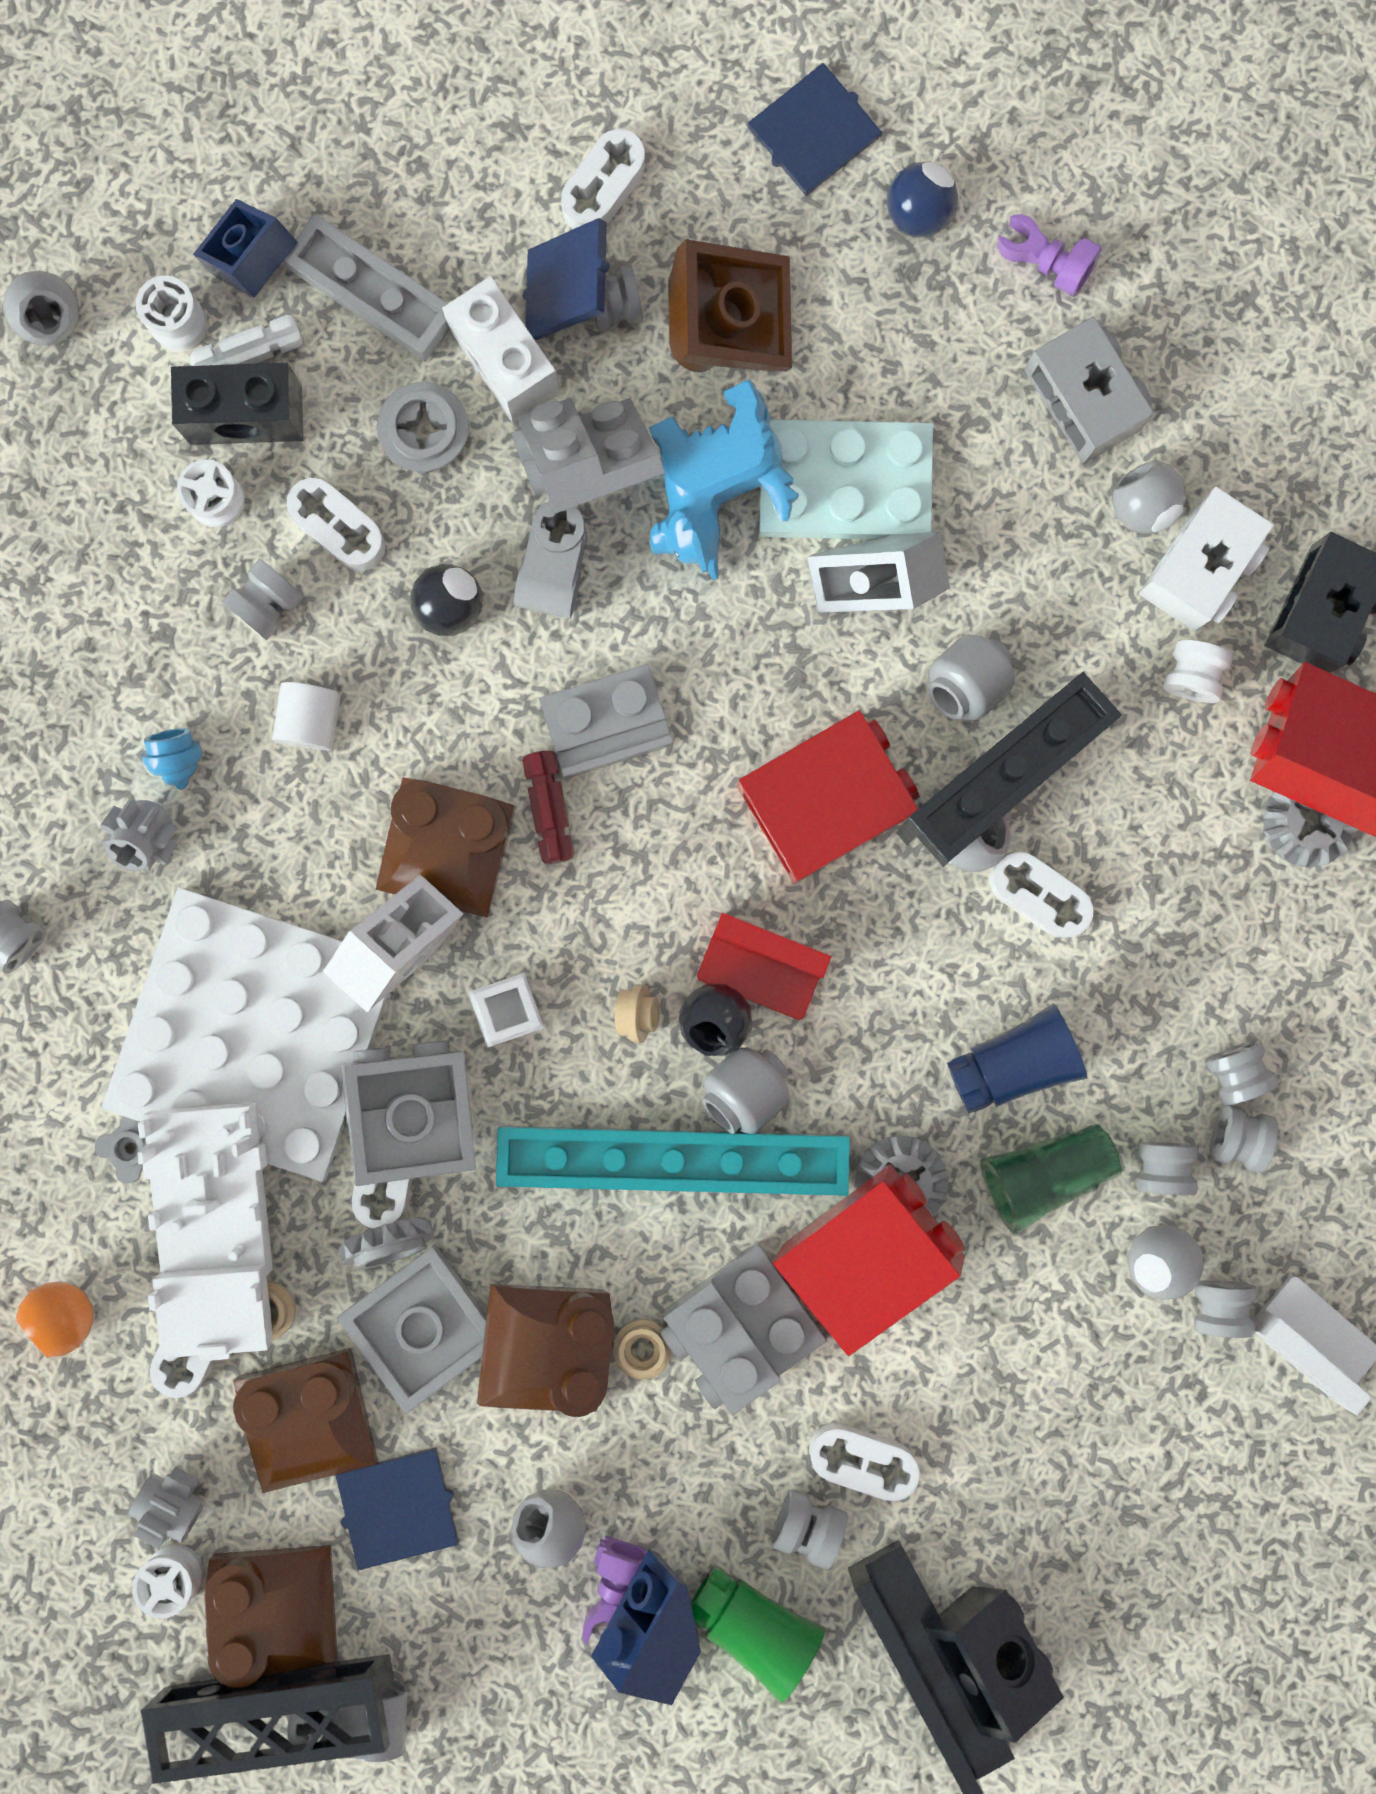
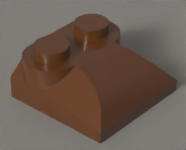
M689 239L682 242L676 249L668 280L669 345L676 361L682 367L692 372H705L714 366L783 372L792 369L790 256Z
M402 777L400 789L394 795L391 803L392 820L375 890L395 895L421 875L460 911L488 918L516 806L484 795L428 781Z
M490 1284L477 1404L482 1407L560 1411L570 1417H582L596 1412L605 1398L608 1386L614 1332L610 1293L602 1289Z
M351 1348L240 1375L233 1380L236 1392L233 1402L234 1418L238 1426L246 1433L262 1493L357 1470L378 1463Z
M331 1545L213 1554L208 1564L204 1603L207 1660L215 1681H219L228 1687L241 1688L251 1685L260 1676L338 1661Z

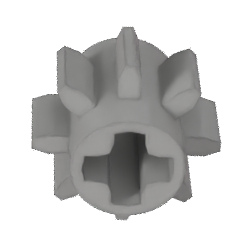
M129 799L123 809L113 806L100 825L107 832L101 844L105 846L108 857L116 865L129 871H141L143 869L149 871L155 861L165 865L177 846V843L171 839L177 829L176 825L172 824L171 816L162 806L149 800L134 801Z
M177 1467L173 1469L171 1474L168 1473L165 1479L152 1473L140 1489L128 1515L139 1520L137 1524L139 1527L134 1536L157 1549H160L164 1541L167 1542L169 1537L182 1543L197 1521L206 1502L194 1495L196 1492L195 1488L200 1480Z

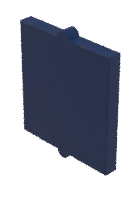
M824 63L820 64L750 120L747 126L772 155V165L774 167L781 166L805 196L810 194L882 135L879 127L857 103L858 94L856 92L849 93Z
M597 218L528 249L527 284L522 297L526 300L525 327L535 341L605 313V275L610 268V263L606 261L607 222Z
M436 1447L335 1475L345 1514L341 1520V1526L349 1531L358 1571L459 1544L450 1506L454 1494L451 1489H446Z

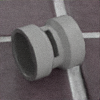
M259 558L248 571L249 581L242 588L232 589L223 599L222 603L264 639L268 640L278 628L277 619L281 616L284 610H294L304 596Z
M790 1490L784 1500L773 1529L771 1548L787 1555L795 1551L807 1556L810 1564L824 1570H829L841 1547L846 1531L848 1514L831 1505L824 1509L812 1505L809 1496Z

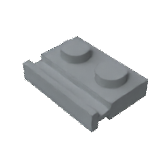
M649 664L539 698L564 779L674 746Z

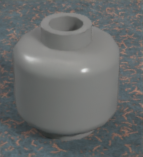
M971 634L958 639L933 661L929 669L930 685L928 692L934 705L951 719L957 720L961 718L975 721L985 717L1010 694L1015 684L1010 652L1001 642L995 639H987L983 636Z
M740 1047L737 1051L730 1053L705 1077L703 1087L706 1096L702 1099L703 1106L712 1119L726 1132L735 1134L737 1131L746 1134H755L786 1106L790 1094L784 1079L789 1075L788 1070L782 1061L769 1050H764L760 1054L748 1047Z

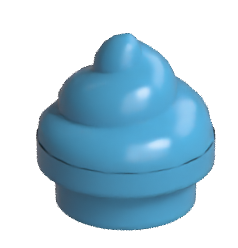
M169 729L144 738L146 751L141 756L147 770L153 775L161 776L166 784L176 786L179 790L185 789L189 783V778L197 769V762L202 756L200 742L193 740L190 729Z

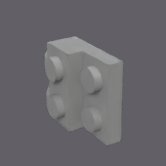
M571 398L560 402H544L533 408L531 412L518 416L517 419L521 429L511 432L534 495L545 492L554 514L665 474L659 452L631 398L619 402L609 401L596 406L592 412L579 416Z
M447 1040L412 1044L413 1056L389 1058L388 1047L353 1051L354 1063L341 1064L346 1120L349 1125L354 1183L356 1186L476 1170L463 1051H448Z
M758 1242L663 1310V1318L668 1324L666 1328L661 1330L665 1342L680 1361L690 1355L702 1372V1375L696 1378L695 1382L705 1399L713 1409H717L724 1404L732 1416L780 1382L781 1374L827 1341Z

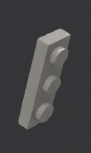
M314 213L297 236L296 245L283 260L285 267L426 362L449 330L442 309L448 303Z

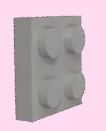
M434 1244L341 1313L337 1320L402 1410L407 1414L482 1358L487 1314L436 1244Z

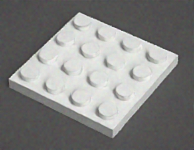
M178 887L101 1109L141 1122L144 1120L143 1115L151 1110L255 1102L259 1142L266 1143L268 1164L323 1182L327 1179L346 1123L341 1064L354 1063L353 1051L371 1049L389 994L367 1012L323 972L343 941Z

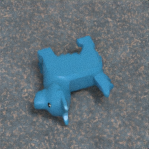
M750 379L723 391L728 405L734 406L736 410L729 428L721 424L715 431L713 427L708 426L703 433L696 430L689 436L685 429L682 430L674 417H669L648 427L654 442L660 447L661 462L665 472L663 476L666 497L669 505L668 516L661 522L654 524L650 530L651 551L655 555L674 554L679 561L685 564H699L702 572L708 571L712 580L719 579L717 555L720 542V524L718 510L723 503L763 486L769 494L780 520L787 522L792 511V503L799 497V494L790 487L794 483V478L781 466L783 459L782 446L770 427L771 416L762 394Z

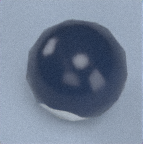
M927 161L911 163L899 171L887 190L886 204L890 219L900 232L913 238L932 237L947 227L957 211L958 193L956 183L946 168Z

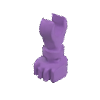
M1022 214L1012 215L1009 226L1018 233L1023 234L1027 240L1023 243H1013L999 235L997 248L1000 254L1006 260L1012 262L1038 263V271L1047 276L1051 272L1058 274L1054 287L1072 297H1076L1097 264L1096 262L1102 251L1101 246L1083 238L1068 253L1064 250L1065 243L1058 239H1054L1050 243L1048 238L1038 229L1035 221L1029 216Z
M605 1536L604 1540L600 1539L594 1563L598 1566L597 1572L602 1576L597 1590L601 1598L588 1611L585 1617L582 1636L586 1645L591 1637L593 1627L601 1622L609 1623L631 1579L636 1574L647 1553L641 1546L609 1536Z

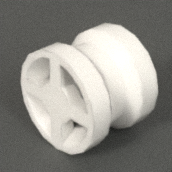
M201 459L190 463L182 470L177 480L179 500L200 523L209 527H223L231 524L240 516L244 508L245 495L240 483L223 464L214 460ZM216 497L222 498V500L219 499L217 502L212 503L211 507H208L209 501L214 500Z
M1193 640L1176 642L1173 650L1176 665L1174 671L1165 678L1164 690L1170 694L1197 702L1218 703L1221 701L1224 689L1220 680L1222 672L1231 666L1232 653L1222 647L1206 642Z
M170 1544L158 1549L137 1571L133 1580L132 1594L136 1605L145 1614L154 1618H169L177 1615L199 1591L203 1582L204 1568L200 1557L192 1549L181 1544ZM177 1575L179 1579V1585H176L175 1578Z

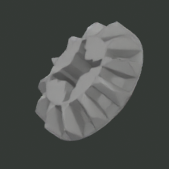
M431 382L410 383L394 391L382 405L377 420L378 439L387 456L400 469L405 468L416 471L423 476L428 471L437 469L447 470L450 462L458 455L464 453V445L470 432L467 414L460 400L447 388ZM423 408H426L432 426L441 427L439 432L429 434L428 442L425 443V449H422L415 433L407 432L409 427L419 425L420 417H423Z
M1273 792L1264 810V832L1270 846L1281 858L1301 867H1318L1330 864V862L1349 851L1348 846L1358 829L1322 814L1319 822L1324 827L1323 831L1326 832L1325 834L1315 830L1297 838L1303 831L1301 828L1306 821L1300 814L1301 810L1299 808L1307 812L1314 809L1276 792Z
M891 1136L872 1145L864 1153L858 1164L855 1175V1189L883 1170L888 1162L895 1169L898 1168L903 1173H908L911 1170L916 1171L922 1166L923 1169L916 1173L917 1177L914 1181L926 1197L927 1203L924 1206L934 1217L942 1204L946 1202L949 1179L940 1154L929 1144L911 1136Z
M418 1217L408 1220L402 1219L389 1224L384 1223L379 1227L365 1230L361 1234L350 1236L338 1248L343 1265L355 1264L357 1270L368 1269L392 1263L423 1251L426 1248L425 1242L431 1240L435 1234L430 1221Z

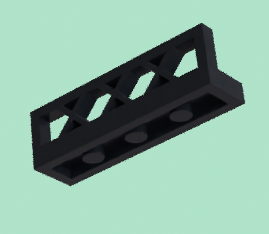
M1084 672L1080 673L910 815L896 834L907 846L918 838L943 867L946 866L1114 724L1122 714Z
M897 1540L848 1567L854 1590L962 1793L984 1794L979 1779L1011 1762L1015 1757L1007 1741L980 1736L923 1629L939 1614L901 1542Z
M390 1654L330 1662L260 1676L251 1685L241 1688L228 1687L219 1681H215V1679L164 1687L140 1710L152 1784L385 1753L390 1745L382 1694L394 1679ZM364 1704L370 1735L351 1737L331 1720L342 1707ZM330 1709L326 1717L319 1712L320 1710ZM296 1714L316 1729L308 1743L293 1745L275 1731L274 1727L282 1716ZM272 1717L268 1724L261 1720ZM238 1722L258 1739L250 1751L236 1753L216 1736L225 1724ZM214 1725L210 1732L206 1728H204L206 1726ZM181 1730L200 1745L192 1759L169 1762L165 1732ZM321 1735L328 1739L317 1742ZM264 1743L270 1747L259 1750ZM206 1751L212 1755L210 1757H203Z

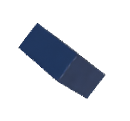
M235 199L193 255L216 278L255 298L296 245L297 240L276 217Z

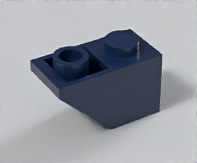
M648 1550L606 1629L601 1634L599 1642L591 1654V1658L618 1693L673 1705L699 1657L701 1649L687 1585L657 1552Z

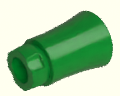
M716 1566L711 1569L690 1601L695 1625L706 1632L705 1638L728 1653L755 1676L780 1703H783L792 1694L804 1677L819 1650L826 1631L824 1626L790 1611L763 1595L742 1579L736 1582L728 1573Z

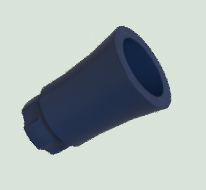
M1054 1003L1012 1029L971 1047V1053L961 1055L946 1063L968 1114L982 1110L994 1103L995 1107H998L1025 1095L1088 1078L1073 1036Z

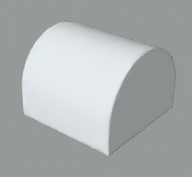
M292 682L281 683L272 741L277 744L332 751L341 695L334 690L319 686Z
M525 973L468 992L487 1048L544 1028Z

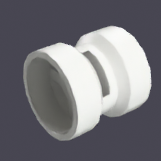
M169 275L156 276L148 280L139 289L136 298V311L143 324L152 332L154 338L162 346L175 352L188 351L198 346L204 339L208 329L207 316L184 282ZM167 305V309L164 311V314L162 315V310Z

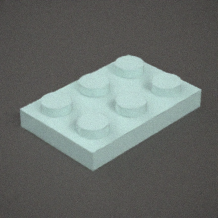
M770 419V427L782 446L783 459L781 466L794 478V483L790 487L799 494V497L792 503L789 521L782 522L769 494L761 486L759 537L873 540L896 534L931 532L933 423Z

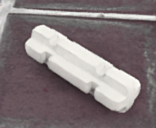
M284 315L269 321L270 327L265 329L261 324L219 340V346L215 348L209 344L193 350L190 359L192 366L256 364L274 357L273 353L276 350L280 349L282 353L300 347L302 345V335L295 319L291 315Z

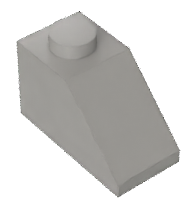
M941 532L889 535L815 553L807 557L818 612L915 609L950 589Z

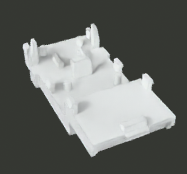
M255 1102L151 1110L143 1115V1121L138 1122L139 1138H146V1145L138 1151L139 1164H143L144 1179H150L154 1212L148 1214L149 1229L156 1230L160 1273L152 1279L154 1291L148 1294L149 1310H156L161 1358L196 1356L200 1357V1361L230 1359L231 1353L266 1351L270 1348L273 1338L267 1275L273 1270L262 1170L268 1165L266 1143L259 1142Z

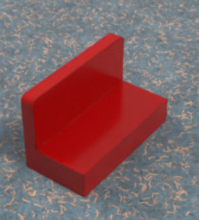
M722 912L697 973V978L707 984H727L740 992L749 1001L801 1020L805 1017L819 979L824 978L832 956Z

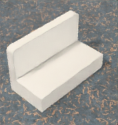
M1293 1275L1289 1276L1254 1317L1253 1320L1256 1322L1255 1333L1335 1403L1357 1416L1372 1399L1357 1383L1376 1362V1344L1301 1279Z

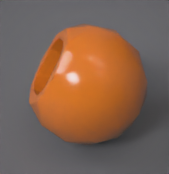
M63 1281L49 1282L29 1291L19 1304L15 1319L29 1339L47 1358L58 1357L79 1348L88 1337L93 1324V1306L87 1294L76 1285Z

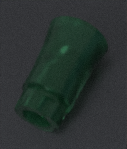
M1100 1124L1089 1125L1076 1132L1068 1130L1048 1140L1015 1151L984 1157L980 1160L982 1177L994 1206L1006 1227L1014 1235H1018L1042 1217L1069 1202L1098 1190L1100 1184L1113 1180L1122 1173L1119 1153L1115 1144Z

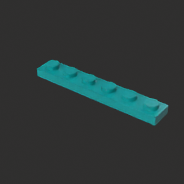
M499 1126L497 1131L496 1187L849 1196L850 1136Z

